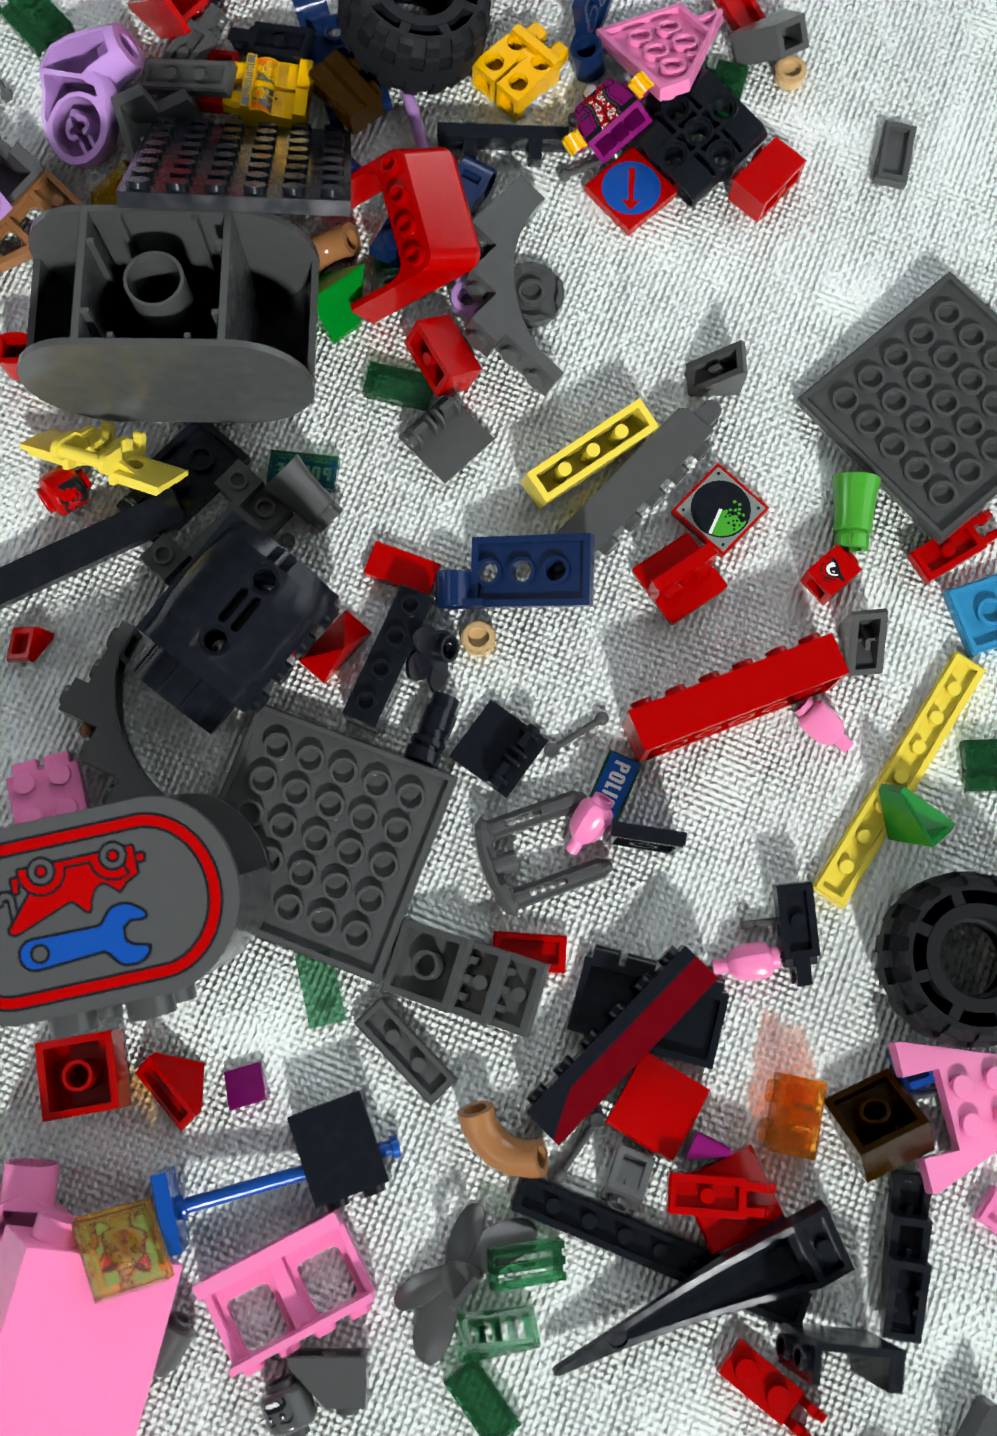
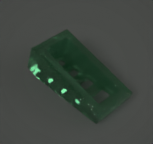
M534 1305L461 1313L457 1316L455 1337L459 1363L485 1360L537 1349L541 1346ZM522 1319L525 1338L521 1339L518 1338L515 1321ZM506 1322L509 1340L503 1341L500 1323ZM486 1326H491L493 1342L487 1343ZM475 1329L477 1344H471L469 1330Z

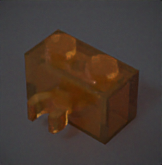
M774 1071L773 1079H768L765 1088V1101L769 1102L767 1117H762L759 1126V1140H763V1148L771 1152L816 1160L827 1082Z

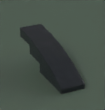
M902 1169L891 1171L883 1245L880 1336L882 1338L921 1344L932 1269L931 1264L928 1262L933 1221L928 1217L931 1194H926L921 1172Z

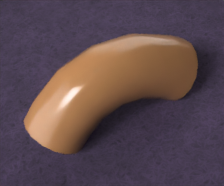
M351 222L332 226L310 237L319 253V273L339 261L359 255L361 250L359 233Z
M491 1101L473 1102L461 1107L457 1111L459 1125L469 1147L487 1165L508 1176L534 1179L544 1178L547 1175L549 1160L544 1140L542 1138H518L508 1133L500 1124L494 1104Z

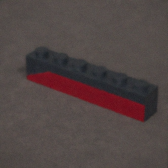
M673 945L670 946L657 960L661 966L652 976L646 972L631 987L635 993L628 1001L624 1003L620 999L605 1014L609 1019L599 1031L595 1027L590 1029L579 1041V1044L582 1046L581 1050L573 1058L568 1054L563 1057L552 1070L556 1076L546 1086L540 1082L527 1095L526 1099L529 1104L526 1106V1113L558 1146L717 981L718 977L686 945H680L677 949Z

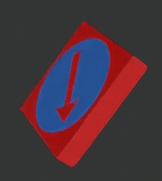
M634 147L630 148L589 181L584 189V192L628 236L676 198L678 191Z

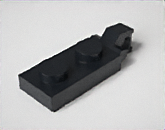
M255 21L254 26H251L250 29L231 27L227 37L234 47L233 49L242 52L246 57L247 53L257 54L258 58L269 57L278 62L299 64L300 59L310 60L318 38L312 28Z
M812 881L773 884L772 890L782 965L784 968L790 969L792 984L797 985V987L813 985L811 965L817 964V956L821 955Z

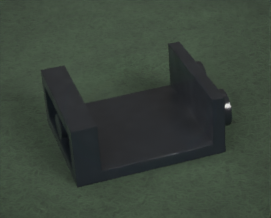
M364 1089L287 1117L316 1209L325 1205L328 1211L341 1208L350 1203L349 1196L363 1192L364 1198L386 1190L384 1183L389 1182L392 1178L390 1169H386L365 1106L368 1101Z
M782 1321L781 1333L778 1334L776 1339L778 1363L812 1386H820L823 1351L851 1354V1371L887 1393L903 1395L905 1350L868 1330Z

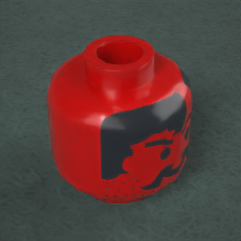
M59 465L39 478V488L36 489V493L51 514L56 512L61 516H66L88 503L89 494L87 489L92 487L81 468L76 471L74 469L66 470L63 469V465Z

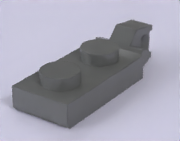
M211 3L201 18L198 17L195 21L192 19L188 21L187 24L191 32L186 36H178L163 58L206 60L220 40L222 32L229 21L219 7Z

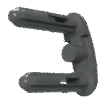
M568 791L489 820H485L481 816L475 823L474 838L481 873L489 891L506 914L516 917L519 909L605 879L612 872L613 865L610 860L596 858L511 889L508 887L504 876L520 870L516 854L513 849L498 855L494 851V840L574 813L580 802L587 798L584 792ZM534 812L540 813V816L512 826L504 824ZM561 879L565 880V885L534 896L530 894V890Z

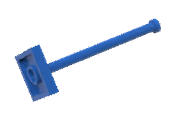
M396 1134L389 1136L388 1141L378 1143L383 1158L392 1155L394 1159L402 1157ZM302 1165L189 1197L180 1194L175 1166L160 1169L152 1174L150 1179L166 1258L182 1254L190 1244L186 1218H189V1213L304 1181L306 1177Z

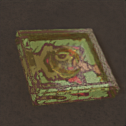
M150 1198L76 1217L71 1222L95 1304L168 1281L175 1276Z

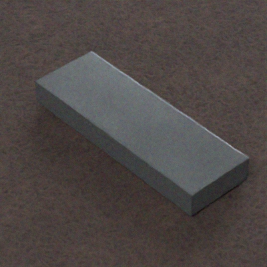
M146 57L140 84L149 95L169 96L185 88L192 97L231 98L238 67L233 61Z
M380 997L354 1022L430 1106L458 1080L457 1076L383 997Z

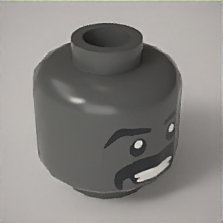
M293 1373L284 1375L265 1386L266 1393L260 1400V1407L271 1436L307 1435L310 1432L309 1424L313 1422L318 1414L313 1395Z

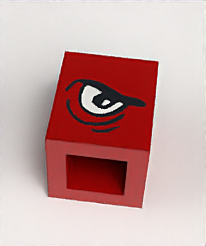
M837 544L805 572L800 582L824 606L851 583L862 569L858 566L856 557L850 551L843 550Z

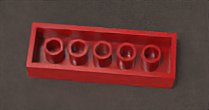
M818 632L800 639L798 641L799 645L788 650L785 645L776 647L766 652V658L753 662L752 658H748L732 665L733 671L720 675L718 671H714L698 679L699 684L686 688L685 684H680L664 692L665 697L652 701L651 697H645L630 705L632 709L628 710L621 726L636 762H645L803 701L806 697L811 698L833 689L850 673L833 634L830 633L820 637Z

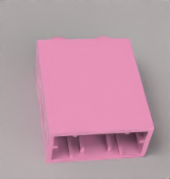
M42 1210L38 1212L34 1228L6 1224L0 1242V1436L137 1435L183 1267L173 1256L166 1258L165 1250L159 1245L162 1236L161 1229L149 1225L166 1279L96 1301L73 1225L86 1221L84 1218L60 1211ZM84 1223V1224H81V1225H77L76 1228H77V1232H78V1235H79V1238H80V1242H81V1245H82V1248H83V1252H84V1255H85V1258H86V1262H87V1265H88V1268H89V1272H90V1275H91V1271H90L89 1265H90V1266H92V1265H91L90 1263H88L87 1257H89V1258H91V1259H93V1258L84 1250L83 1245H86V1247H87V1244L82 1241V1239H81L82 1237L80 1236V1233H82L83 1235H85V1236H87V1237H88V1235H87V1234H84V1232H82L81 1230L78 1229V1226H79V1227H82V1228H85V1227L83 1226V1225H85V1223ZM146 1224V1227H147V1230H148L147 1233L149 1234V1237H147V1238L150 1239L151 1242H152V1239H151V1236H150V1233H149V1229H148V1226H147V1224ZM119 1231L109 1237L111 1243L118 1244L121 1248L118 1257L130 1256L126 1251V1244L134 1241L136 1238L134 1237L135 1234ZM121 1233H125L128 1237L125 1239H117L118 1235ZM91 1238L89 1243L90 1251L94 1250L96 1246L95 1238ZM121 1241H125V1242H126L125 1245H124V1244H123V1245H120L119 1243H120ZM134 1244L128 1247L129 1250L132 1246H135L137 1251L139 1249L138 1246ZM111 1246V1247L108 1248V1250H109V1252H110V1250H111L112 1247H115V1248H117V1247H116V1246ZM101 1258V1261H100V1264H99V1270H102V1268H101V1266H103V1265H102V1264H103L102 1258ZM157 1261V1270L162 1272L159 1261ZM94 1285L97 1299L117 1293L118 1286L113 1285L115 1290L108 1288L111 1293L105 1292V1295L102 1296L97 1294V1292L101 1291Z

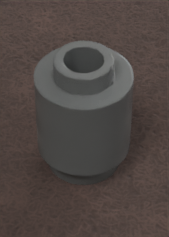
M173 1311L169 1315L153 1375L165 1378L169 1375L170 1371L176 1370L191 1344L196 1331L192 1326L193 1321L186 1314Z

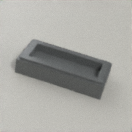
M884 121L872 184L904 190L908 180L917 126Z

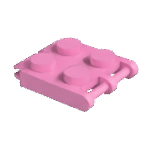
M67 750L44 756V769H41L40 761L37 759L11 765L13 777L7 778L6 782L15 825L91 808L81 762L78 760L73 761L71 752Z

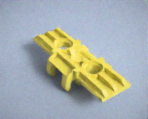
M105 420L101 422V429L91 425H87L80 430H68L67 432L51 428L19 443L20 449L27 451L30 456L63 465V469L70 470L77 466L88 465L97 468L99 473L108 475L109 484L111 485L120 484L155 496L188 476V470L145 457L147 439L144 432L134 430L132 433L133 439L121 436L115 440V425Z

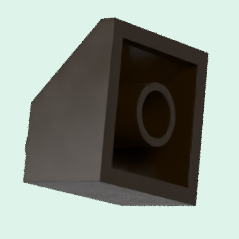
M889 1068L822 1100L847 1154L867 1183L935 1150L930 1121Z

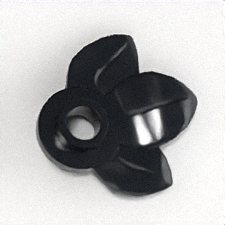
M422 625L413 630L410 635V640L415 650L409 654L406 660V675L408 679L413 681L427 679L430 690L435 692L447 680L448 663L456 659L459 652V643L457 638L446 630L436 631L431 625Z

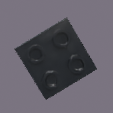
M490 700L449 757L507 798L549 740L539 734L540 730L531 723L526 725L497 703Z

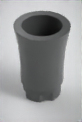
M298 454L264 488L265 491L294 511L307 525L311 523L319 533L343 511L342 507L333 501L335 498L310 472Z

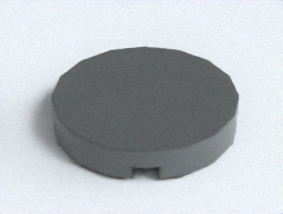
M527 262L516 265L514 267V285L523 320L527 328L543 327L552 322L562 310L565 297L563 281L559 275L557 277L552 272V269L545 264Z

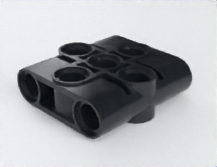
M703 68L698 72L690 91L678 95L672 100L662 101L661 109L651 117L653 121L629 142L678 190L677 195L688 206L694 207L719 182H724L732 176L734 168L767 138V131L760 120L712 72ZM723 111L727 112L730 116L722 119L715 116V114ZM672 112H679L683 116L678 119H672L668 115ZM697 134L705 137L700 142L693 141L690 138ZM676 157L681 162L677 165H669L666 163V160ZM724 157L728 162L718 165L713 162V159Z

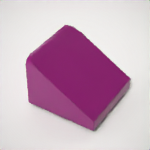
M261 1061L224 1072L230 1111L270 1098Z
M695 1129L691 1131L681 1156L687 1160L730 1157L732 1151L725 1144Z

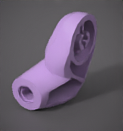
M117 22L71 33L50 44L39 67L42 89L41 118L46 138L53 152L63 162L83 170L100 166L109 160L114 153L118 139L119 124L110 97L118 94L127 83L144 69L146 61L137 41L125 27Z

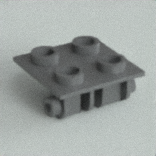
M457 393L444 395L398 436L444 484L494 441V437L461 406L464 402Z

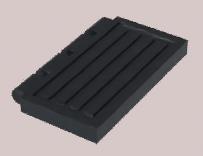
M596 944L592 958L587 956L584 958L566 1029L586 1034L593 1027L599 1031L609 1020L605 1016L609 1009L620 999L626 1003L635 993L631 987L646 972L652 976L655 972L657 961L628 953L625 965L620 966L618 965L621 955L620 950ZM718 978L649 1052L713 1069L729 1001V995L722 994L725 979Z

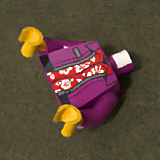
M640 70L629 82L619 84L610 78L600 86L591 84L586 87L583 92L584 100L574 110L578 122L575 124L574 130L561 140L571 157L575 153L586 152L591 148L604 164L653 121L641 104L647 98L649 89L654 86V83L643 70Z

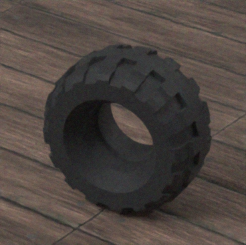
M339 0L338 25L341 27L340 38L349 56L355 59L367 77L371 75L376 78L378 85L391 90V87L402 90L403 94L414 96L417 95V92H427V95L441 93L447 86L453 88L468 77L470 69L482 55L492 17L490 15L491 0ZM396 3L419 6L434 15L423 16L413 14L402 9Z
M958 871L937 875L915 884L902 893L901 897L889 907L882 919L884 923L880 934L876 936L874 952H877L878 957L876 973L879 985H883L889 998L887 1002L897 1015H900L910 1024L912 1029L940 1043L963 1048H987L997 1045V974L993 983L985 992L978 995H967L958 991L949 982L944 974L940 960L941 945L946 933L952 926L959 923H972L981 928L990 937L997 951V876L976 873V871Z

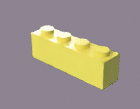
M639 398L527 472L520 483L539 511H541L650 438L659 428V425Z

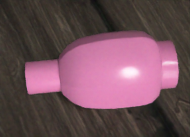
M806 697L795 708L794 713L798 716L799 726L814 740L824 745L835 744L843 753L852 747L854 742L844 734V725L841 718L824 701H813L810 697Z
M595 792L592 797L584 798L580 802L569 822V830L572 837L565 846L569 853L577 855L584 844L597 841L606 831L613 819L611 808L614 804L608 796Z
M759 941L732 948L726 958L712 960V966L715 975L729 973L737 980L750 981L770 977L774 973V969L781 968V961L777 946L770 947L767 943Z

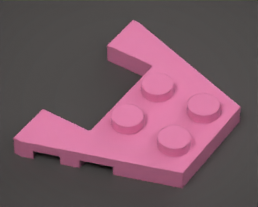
M890 1042L888 1046L896 1077H907L933 1071L952 1149L920 1157L917 1160L926 1194L936 1195L997 1152V1054L907 1042Z

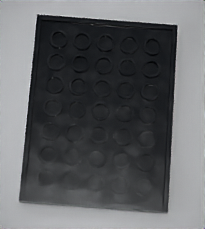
M157 117V121H152L116 190L117 208L351 217V132L344 130V126L339 124H327L325 129L311 128V124L302 122L292 123L291 127H278V123L274 121H260L258 126L245 125L244 121L237 119L225 120L224 124H211V120L207 118H193L191 123L177 122L175 117Z

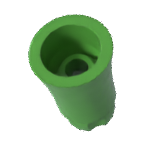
M857 471L842 472L832 476L834 547L838 544L843 550H848L851 553H862L868 550L869 536L872 535L876 498L881 483L880 476Z

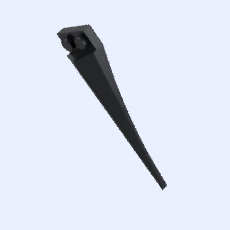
M819 1199L787 1218L782 1214L556 1364L552 1368L554 1376H561L623 1349L689 1325L758 1304L822 1289L855 1270L827 1206Z

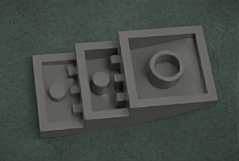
M404 918L381 990L446 1013H453L484 1025H491L522 1037H529L551 964Z

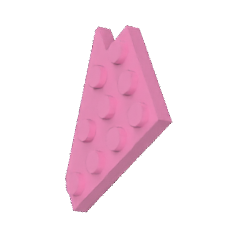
M680 2L596 29V35L601 39L603 49L633 77L640 70L645 72L654 83V86L649 89L653 96L659 101H668L690 91L722 24L723 10L719 8L696 16Z

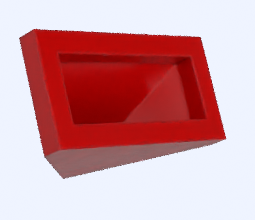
M345 610L316 640L317 642L305 657L301 656L298 661L325 684L371 636L372 632L349 611Z
M154 1052L135 1072L180 1131L184 1130L202 1112L204 1062Z

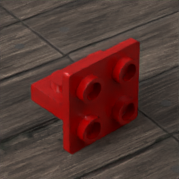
M689 533L683 534L635 566L632 570L634 577L670 625L676 624L727 588L726 582L712 565L718 554L710 542L700 548Z

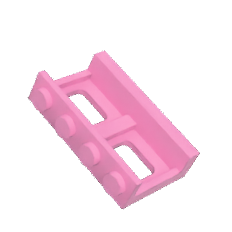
M339 1208L315 1218L209 1274L191 1287L197 1301L199 1302L203 1299L232 1363L228 1369L231 1378L243 1372L245 1377L253 1375L267 1365L265 1359L279 1353L280 1358L292 1354L302 1347L300 1341L312 1334L315 1335L316 1339L329 1334L337 1328L336 1321L347 1315H350L351 1320L359 1318L372 1309L371 1303L375 1301L378 1294ZM329 1247H337L357 1287V1294L322 1313L315 1308L298 1268L301 1262ZM260 1284H267L287 1324V1332L255 1350H250L246 1347L229 1309V1302Z

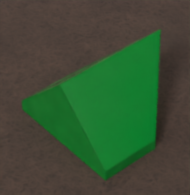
M365 263L319 275L317 324L333 344H336L361 326V317L352 313L350 305L362 298Z
M881 784L878 789L888 840L934 847L956 825L954 821L904 786Z

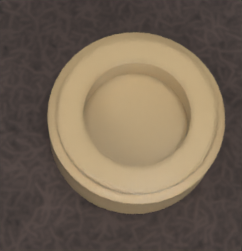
M795 55L778 60L773 71L775 84L784 90L799 88L803 84L807 73L806 63Z
M482 620L468 623L461 632L462 647L467 654L473 657L488 655L496 644V633L493 627Z

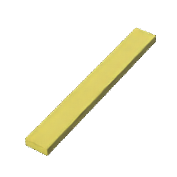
M957 651L950 656L813 882L814 892L841 909L845 907L887 837L878 789L881 784L904 786L911 792H914L986 672L985 668Z

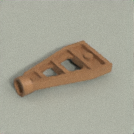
M49 169L14 205L13 209L0 220V241L8 233H13L23 243L17 250L5 256L0 255V274L33 258L28 244L29 235L20 228L22 220L29 211L39 209L44 213L47 210L60 206L84 204Z

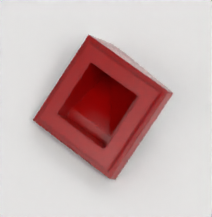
M14 627L6 661L35 662L53 641L55 633L40 627Z

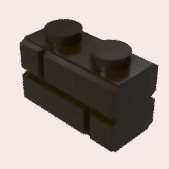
M335 50L324 59L323 63L320 62L309 70L308 77L312 91L353 135L360 133L367 127L368 123L374 122L383 114L384 110L381 100L383 93L373 79L367 81L362 76V70L354 58L349 57L346 59L339 50Z

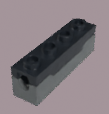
M401 584L342 713L347 722L375 734H380L406 677V660L409 654L415 650L411 643L410 635L417 627L430 624L436 611L434 597Z

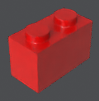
M776 136L767 146L763 144L756 150L750 164L746 168L741 166L736 170L730 179L732 186L728 200L758 223L800 180L807 160Z
M449 314L417 320L404 341L436 397L468 390L482 370Z

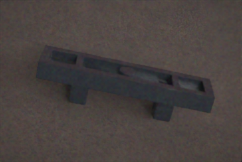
M437 122L438 147L463 149V158L468 155L477 160V150L529 151L528 167H541L542 152L567 153L566 148L561 142L569 134V127Z

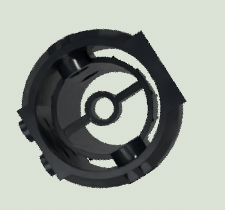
M232 511L137 624L136 628L155 642V644L135 667L133 674L181 713L212 735L235 707L247 716L252 710L256 714L262 710L271 698L267 693L275 682L280 686L294 670L291 663L299 654L304 658L317 642V637L314 634L322 626L326 630L339 615L340 608L337 607L339 596L280 544ZM226 642L223 649L214 651L217 644Z

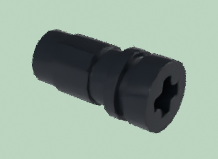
M433 692L430 702L426 705L419 722L417 733H412L410 738L412 743L407 745L404 752L405 757L437 769L441 759L439 754H442L445 750L444 740L445 738H450L457 720L455 713L460 703L458 699L443 692Z

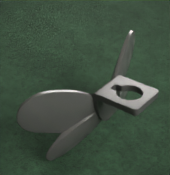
M478 1203L468 1205L460 1213L452 1228L445 1264L419 1272L399 1287L394 1295V1303L397 1309L400 1311H410L419 1308L413 1335V1347L420 1361L432 1365L445 1355L455 1331L458 1308L484 1278V1274L510 1265L524 1256L533 1247L538 1234L535 1225L530 1220L522 1217L512 1218L483 1230L485 1223L484 1208Z

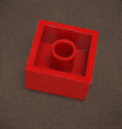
M123 1029L34 1043L42 1122L119 1109L132 1105Z

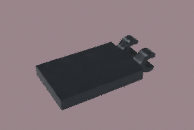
M190 422L152 458L153 460L188 470L187 477L169 488L176 491L188 521L219 493L214 483L238 459L246 466L251 462L247 453L214 425L206 422ZM128 487L131 492L122 498L116 507L120 511H124L155 495ZM185 525L176 528V530L179 532ZM159 537L154 538L150 541L154 543Z

